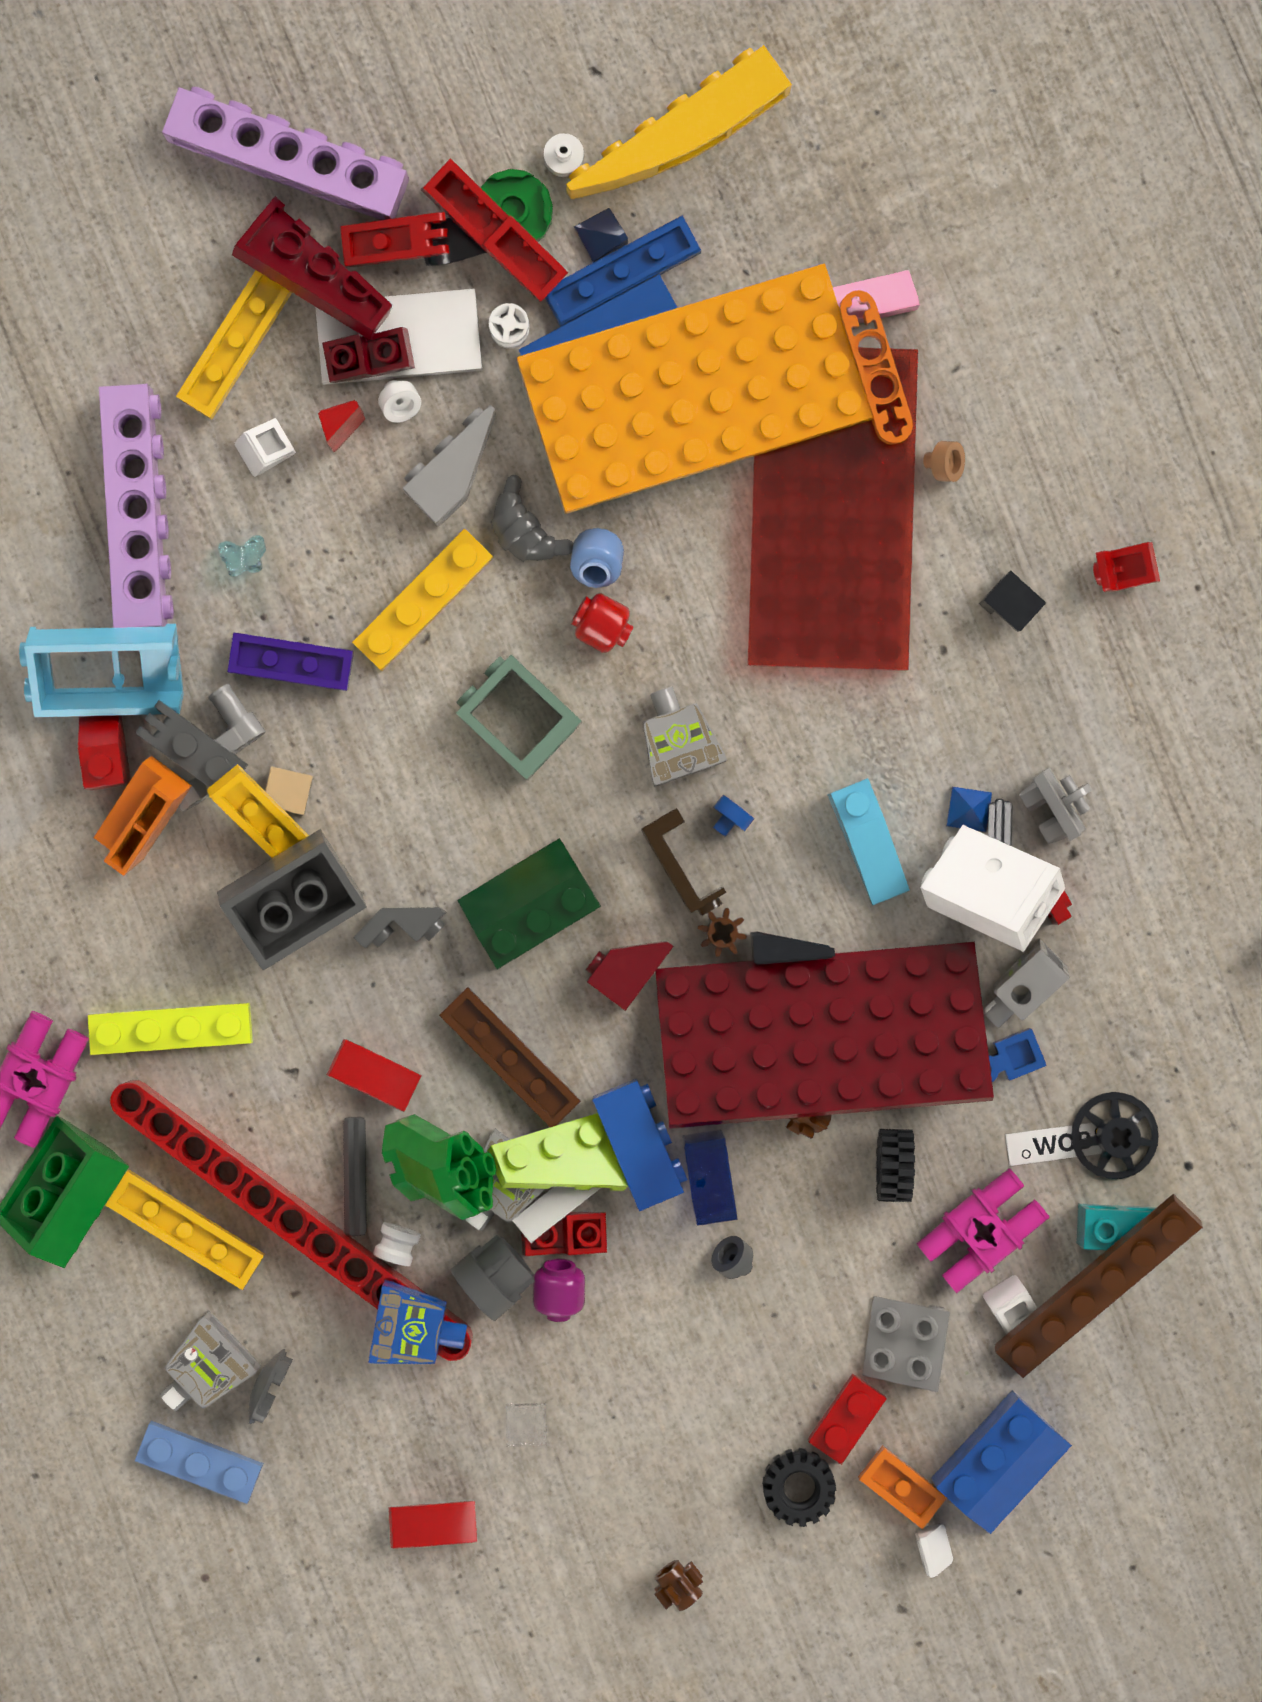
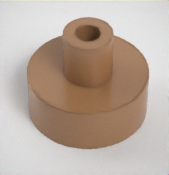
M940 441L935 445L933 452L925 453L923 464L925 468L932 470L936 480L956 482L964 471L965 452L959 442Z

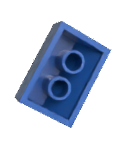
M1012 1390L931 1479L935 1487L958 1509L991 1534L1072 1445Z

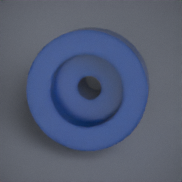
M722 795L713 807L722 815L713 828L724 837L727 836L734 825L745 832L754 820L750 814L725 795Z

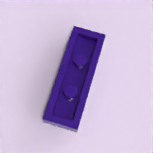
M233 632L227 672L348 691L354 651Z

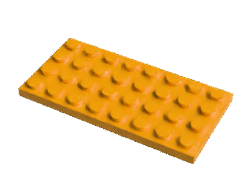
M825 263L517 357L520 373L565 514L866 422L873 418L840 317L839 306Z

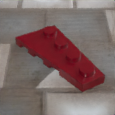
M275 196L234 245L232 256L370 340L389 316L393 305L357 271L350 272L339 262L340 256L329 245L324 248L310 235L311 229L300 218L295 221L284 211L285 204Z

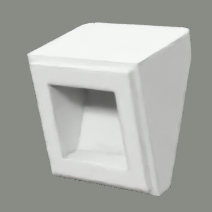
M276 418L244 432L235 442L238 452L254 477L296 453Z
M1016 1275L1009 1277L983 1294L984 1300L1006 1335L1037 1309L1028 1291Z
M936 1524L916 1530L915 1537L923 1568L927 1576L930 1578L935 1577L953 1562L945 1526L943 1524Z

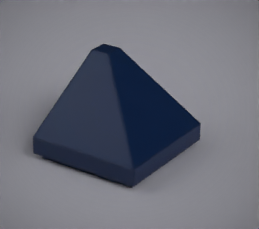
M610 208L574 226L593 263L628 244V237Z

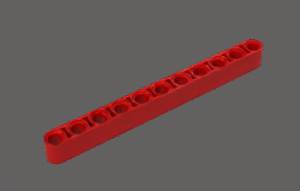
M130 1080L118 1085L113 1090L110 1104L117 1116L377 1310L380 1300L379 1286L385 1280L427 1294L146 1083L140 1080ZM127 1088L136 1090L140 1095L141 1104L137 1110H131L123 1104L122 1095ZM158 1113H166L172 1118L173 1129L169 1134H163L156 1129L154 1119ZM190 1137H198L204 1142L206 1152L203 1157L195 1158L188 1153L186 1143ZM230 1161L237 1167L238 1177L235 1181L227 1182L220 1177L218 1168L221 1162ZM262 1185L269 1190L271 1195L269 1204L260 1206L252 1201L250 1193L253 1186ZM289 1209L298 1211L303 1218L302 1227L296 1230L287 1228L282 1220L284 1211ZM319 1234L330 1235L335 1241V1250L328 1254L320 1252L315 1246V1237ZM352 1258L362 1259L367 1264L368 1273L363 1277L352 1276L347 1270V1261ZM446 1308L444 1321L467 1325L465 1344L463 1349H451L447 1346L439 1345L438 1355L448 1361H457L468 1354L473 1334L465 1321Z

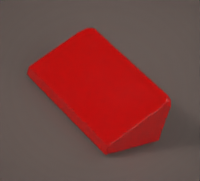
M355 400L320 410L318 413L326 441L333 452H336L365 420L364 413Z

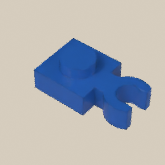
M1027 1028L993 1042L997 1054L989 1055L992 1082L996 1080L1001 1071L1005 1072L1007 1079L1010 1081L1047 1066L1032 1028Z

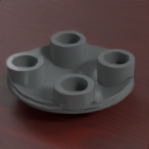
M285 1349L277 1353L263 1367L254 1384L249 1402V1424L255 1423V1421L263 1424L276 1397L268 1393L271 1383L280 1386L293 1360L286 1356L287 1352H285Z

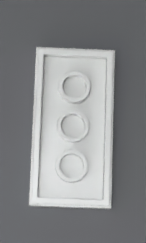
M475 289L385 296L393 306L389 316L376 333L399 327L407 328L415 368L336 383L329 382L322 343L359 333L315 307L323 385L482 371Z

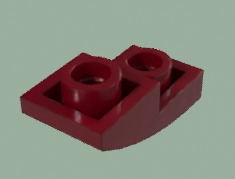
M405 327L375 333L370 340L361 334H356L322 343L330 383L375 377L415 368L409 333Z

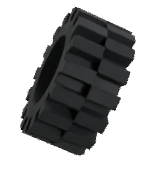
M879 1129L876 1148V1193L878 1201H912L915 1177V1142L912 1129Z
M799 1448V1451L795 1452L792 1449L785 1450L786 1454L775 1456L773 1458L774 1462L771 1465L768 1464L765 1469L766 1475L763 1477L762 1484L766 1504L769 1510L773 1511L774 1516L778 1520H785L787 1525L793 1526V1523H799L800 1527L807 1526L806 1523L813 1521V1524L820 1521V1516L824 1515L826 1517L830 1512V1505H834L836 1499L835 1491L837 1490L833 1473L828 1463L813 1451L809 1453L803 1448ZM798 1472L808 1474L815 1483L812 1496L803 1502L792 1501L784 1493L786 1479Z

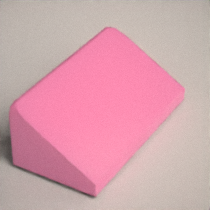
M909 270L833 287L838 306H840V302L846 294L852 291L862 290L869 293L876 302L880 318L915 311L920 306ZM853 299L852 306L847 310L848 315H856L858 322L863 323V313L868 310V306L866 304L860 305L857 299Z

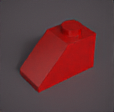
M122 715L79 716L78 753L84 789L97 790L128 785L131 776Z

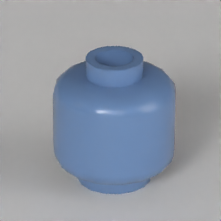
M593 528L580 533L573 542L570 569L576 580L587 587L593 588L607 587L615 583L622 570L624 555L622 541L616 534L606 529Z

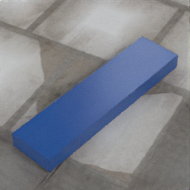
M682 215L562 279L545 297V300L557 323L562 327L659 274L661 275L701 254V249Z
M659 274L519 349V353L521 356L678 307Z

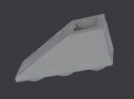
M491 405L484 411L480 407L475 409L464 420L462 424L466 428L455 439L451 435L443 439L433 451L437 456L426 466L422 462L419 463L404 478L407 482L403 487L404 492L437 527L443 524L468 499L496 417L495 409Z

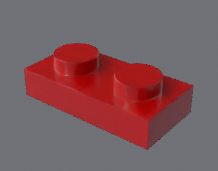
M852 1374L807 1439L808 1442L842 1465L886 1401V1396Z

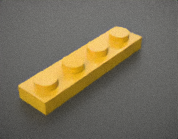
M255 270L176 397L212 420L292 292Z
M464 528L352 643L383 671L494 557Z
M131 1170L126 1171L106 1203V1206L241 1290L245 1288L265 1253Z

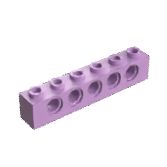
M192 86L191 91L178 88L162 131L169 143L379 220L396 217L409 182L407 171L402 169L403 164L386 156H380L379 160L365 156L364 149L348 142H343L342 146L327 142L328 137L310 128H305L304 133L289 128L290 123L275 115L267 114L266 119L251 114L252 109L237 101L230 100L229 104L226 105L213 100L215 96L212 93L199 87ZM211 117L222 119V125L218 131L214 133L203 131V124L207 119ZM256 131L260 133V139L257 144L251 147H245L240 144L244 133ZM291 144L298 147V153L292 160L284 161L278 158V152L283 146ZM324 158H330L336 162L335 169L326 175L317 173L315 171L317 163ZM361 172H368L374 176L372 184L363 189L355 187L353 185L355 176Z
M148 384L99 387L113 628L165 627L168 624L167 619H173L174 608L172 596L166 595L165 579H171V562L169 555H163L162 539H168L169 526L167 515H161L160 499H166L165 476L158 475V459L164 458L162 435H156L155 419H161L159 394L154 395L153 389ZM131 419L141 420L142 430L140 434L134 438H126L123 433L126 422ZM133 459H142L145 464L143 473L137 478H128L126 475L127 464ZM135 499H145L147 503L146 513L137 519L130 518L128 514L130 503ZM141 538L147 539L150 546L148 554L141 559H134L130 551L133 542ZM139 579H149L152 584L150 595L144 599H136L133 594L134 584Z

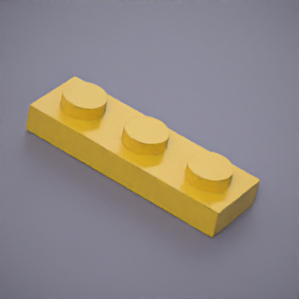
M238 764L207 789L209 797L271 858L309 836Z

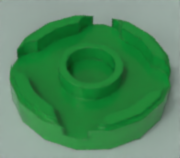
M507 169L491 175L481 186V189L508 216L511 215L539 242L544 238L552 224L553 204L546 186L525 170Z

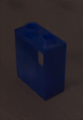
M722 1130L683 1135V1145L697 1226L738 1220L726 1139Z

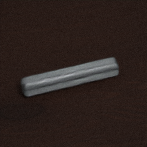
M347 1117L343 1121L344 1233L348 1236H363L367 1231L366 1121L363 1117Z

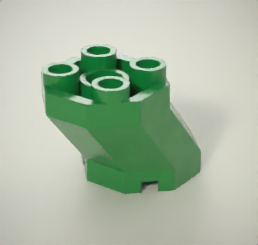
M415 1114L385 1125L381 1152L384 1162L393 1163L395 1173L389 1174L392 1185L411 1202L426 1198L461 1220L492 1209L493 1176L497 1170L493 1156L489 1152L484 1153L483 1147L469 1133L461 1131L450 1135Z

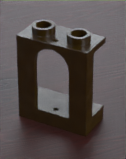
M676 808L643 827L641 831L690 913L698 910L699 914L703 916L722 905L723 903L719 897L727 892L724 887H719L701 899L697 896L662 836L685 822Z

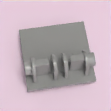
M874 1296L862 1376L938 1392L950 1312L944 1311L945 1308L941 1306L929 1305V1307Z

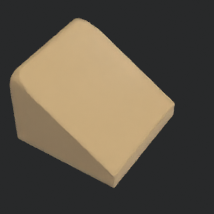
M271 766L265 792L284 811L304 815L313 776Z

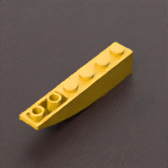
M764 45L755 52L752 48L743 51L732 61L734 66L722 75L719 71L712 73L700 83L701 90L691 97L683 94L675 99L667 107L669 112L658 120L651 117L642 122L634 130L636 135L623 144L621 140H618L608 146L601 153L603 158L591 167L588 163H585L574 170L568 177L570 182L566 184L568 196L572 200L614 190L653 177L695 158L725 141L789 96L792 86L791 82Z

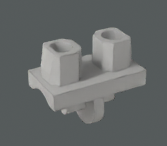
M1049 767L1033 778L1034 782L1019 795L1030 812L1047 803L1055 815L1039 825L1040 831L1048 844L1067 837L1071 841L1086 830L1071 803L1073 802L1080 815L1086 813L1090 808L1083 796L1092 791L1088 783L1077 787L1069 775L1060 780L1067 792L1066 795Z

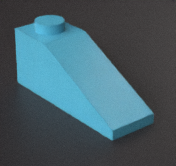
M864 779L827 794L871 904L875 905L910 891L886 821L869 779Z

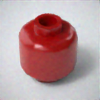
M598 593L592 598L585 596L571 622V625L576 627V638L602 653L611 651L616 644L623 647L634 627L627 623L630 617L629 608L602 593Z

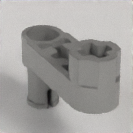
M226 684L213 692L208 699L212 701L228 725L226 728L227 732L216 738L215 741L233 754H237L260 738L266 731L254 713L247 712L231 689V685ZM177 765L171 769L192 785L178 806L182 812L196 806L209 796L207 792L209 787L184 768Z

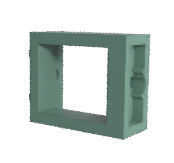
M510 655L506 660L500 656L484 672L488 677L486 682L478 690L472 685L459 698L456 703L461 708L456 714L528 781L582 724V721L514 656ZM512 670L563 717L522 761L472 715L474 710Z

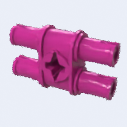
M31 1011L17 1041L8 1044L6 1048L8 1053L0 1067V1128L15 1098L27 1101L26 1104L29 1108L14 1139L33 1148L37 1146L50 1117H55L56 1114L60 1113L61 1109L59 1106L71 1082H75L77 1078V1072L74 1069L89 1040L87 1036L75 1030L67 1029L53 1059L45 1060L41 1058V1054L38 1051L53 1020L35 1011ZM37 1070L36 1078L43 1085L30 1088L31 1080L23 1073H31Z
M1010 1168L984 1189L974 1188L972 1195L948 1213L946 1211L943 1213L942 1219L944 1221L916 1243L930 1262L935 1260L958 1240L961 1242L965 1240L970 1246L967 1248L969 1253L942 1274L956 1294L984 1271L987 1274L995 1271L993 1268L1017 1248L1021 1250L1023 1248L1022 1245L1025 1244L1022 1240L1050 1218L1042 1206L1034 1199L1008 1221L1005 1219L1000 1220L996 1215L999 1213L997 1208L1024 1187V1184ZM973 1218L981 1221L984 1225L992 1223L988 1231L991 1234L990 1237L993 1243H990L981 1236L976 1239L974 1238L978 1231Z

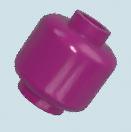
M552 1259L546 1261L535 1272V1277H533V1305L538 1312L547 1315V1319L550 1321H568L572 1315L579 1313L585 1305V1275L570 1260Z

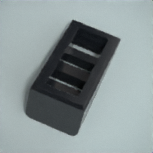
M750 932L753 962L757 965L830 959L835 956V948L829 945L762 932Z

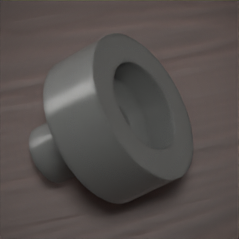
M729 1236L723 1239L714 1249L711 1258L712 1266L727 1279L746 1276L753 1268V1249L740 1237Z

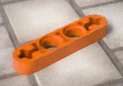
M855 290L846 294L840 302V317L873 416L872 422L875 432L884 443L890 445L899 444L906 440L912 432V417L876 302L869 293ZM853 299H857L860 305L866 304L868 306V310L863 313V320L865 326L873 322L875 329H867L856 336L853 335L852 329L860 327L856 315H848L847 310L852 306ZM872 337L879 342L881 352L877 358L868 360L860 355L858 345L862 339ZM877 376L889 378L893 384L892 394L882 399L873 395L870 387L873 378ZM896 399L900 407L892 408L895 420H903L904 426L899 430L900 436L894 437L892 431L885 432L883 429V425L889 422L887 411L884 410L879 414L876 406H886Z

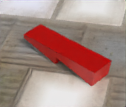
M451 158L420 189L539 302L569 273L511 215L508 216Z

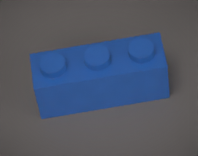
M636 1078L593 1096L592 1100L639 1212L684 1193L681 1183L688 1179L679 1158L672 1161L665 1146L671 1144L672 1141L664 1122L655 1123L650 1109L657 1105L648 1084L640 1087Z

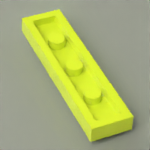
M250 1003L88 1015L90 1055L253 1043Z

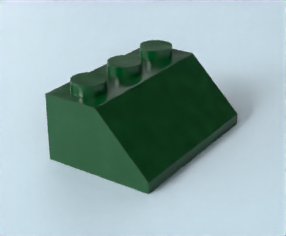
M560 838L457 900L497 970L601 907Z

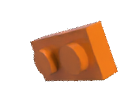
M883 1445L858 1476L861 1482L921 1529L926 1526L947 1499L932 1483Z

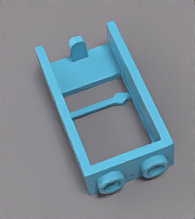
M166 624L165 627L37 629L36 627H30L26 642L20 643V664L22 667H27L28 678H25L24 695L26 702H32L34 717L148 715L149 713L158 715L162 714L154 707L158 700L180 714L184 691L176 624ZM118 651L140 652L144 687H122L125 677L121 674ZM51 652H112L114 668L112 683L116 687L55 689Z

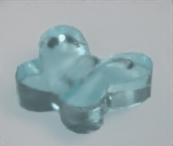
M255 535L244 546H238L229 541L221 542L218 546L221 560L226 563L228 574L236 577L244 571L257 573L262 570L261 558L266 552V545L262 536Z

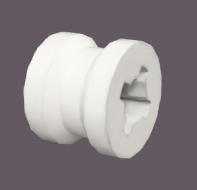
M505 303L497 306L492 311L489 318V329L493 340L504 348H516L526 341L529 335V319L526 312L520 306L513 303Z
M383 1222L380 1230L383 1237L381 1243L375 1246L373 1255L394 1264L411 1266L413 1260L411 1250L414 1245L418 1244L421 1234L400 1225Z

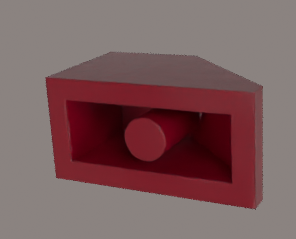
M668 941L611 948L606 955L599 951L585 969L591 974L587 983L626 1011L674 946Z

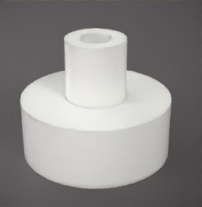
M565 133L557 134L550 138L544 148L546 167L556 176L569 177L574 170L583 165L584 150L581 142L573 135Z
M392 380L385 384L384 389L379 395L378 404L386 419L391 422L400 423L411 419L418 413L421 407V398L414 385L410 382Z

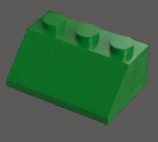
M56 1115L0 1203V1226L29 1255L65 1268L73 1254L78 1250L90 1227L99 1217L101 1210L123 1178L129 1165L109 1147Z

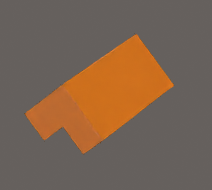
M152 755L141 763L93 837L110 850L104 862L123 876L144 860L192 787L190 783Z

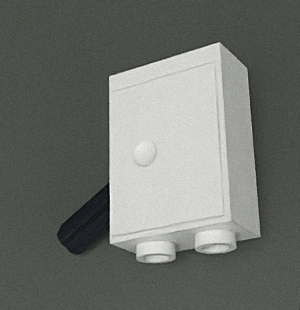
M996 799L995 802L989 804L988 836L962 825L956 836H952L947 840L942 856L935 867L929 868L926 871L920 888L928 908L1024 952L1065 890V885L1059 867L1012 847L1013 805L1009 801Z

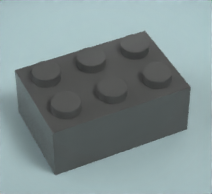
M321 829L217 891L221 909L263 971L367 908L362 892Z

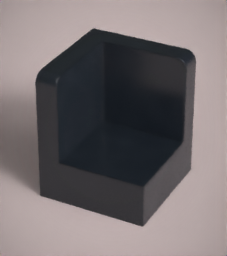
M1010 570L979 604L990 614L996 612L1015 631L1019 632L1042 609L1046 602Z

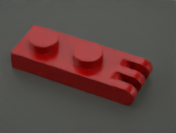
M445 212L340 226L344 266L352 268L449 254V245L439 244L433 246V240L448 237L447 229L431 230V223L446 221Z

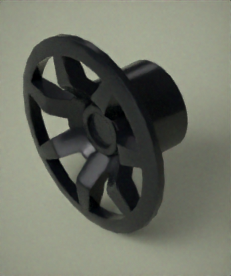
M1109 1092L1093 1097L1080 1108L1072 1125L1071 1138L1077 1158L1089 1171L1107 1179H1123L1137 1174L1150 1163L1158 1146L1159 1133L1154 1115L1141 1100L1126 1093ZM1111 1100L1109 1118L1103 1120L1089 1111L1096 1104ZM1118 1100L1128 1101L1140 1111L1128 1119L1121 1117ZM1144 1116L1150 1126V1140L1141 1137L1140 1129L1137 1126ZM1086 1117L1098 1128L1097 1135L1079 1140V1128L1083 1118ZM1099 1145L1102 1152L1097 1166L1093 1165L1086 1158L1081 1147ZM1139 1146H1149L1144 1158L1134 1166L1131 1155L1138 1150ZM1112 1156L1121 1158L1127 1167V1170L1110 1172L1103 1169Z

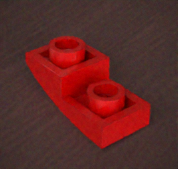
M343 1039L326 1074L359 1092L365 1093L405 1112L422 1076L346 1039Z
M570 1212L532 1243L521 1232L522 1255L607 1253L606 1212Z
M475 1501L388 1507L390 1544L393 1549L477 1542Z

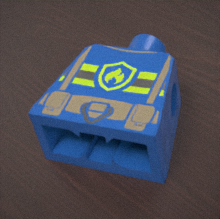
M385 1280L381 1289L368 1363L435 1364L439 1345L463 1349L467 1325L444 1321L446 1301Z

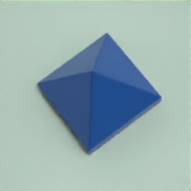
M952 787L946 826L961 828L962 825H965L976 831L986 832L992 792Z

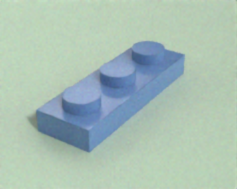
M152 1420L147 1427L135 1459L138 1463L246 1504L250 1500L264 1464Z

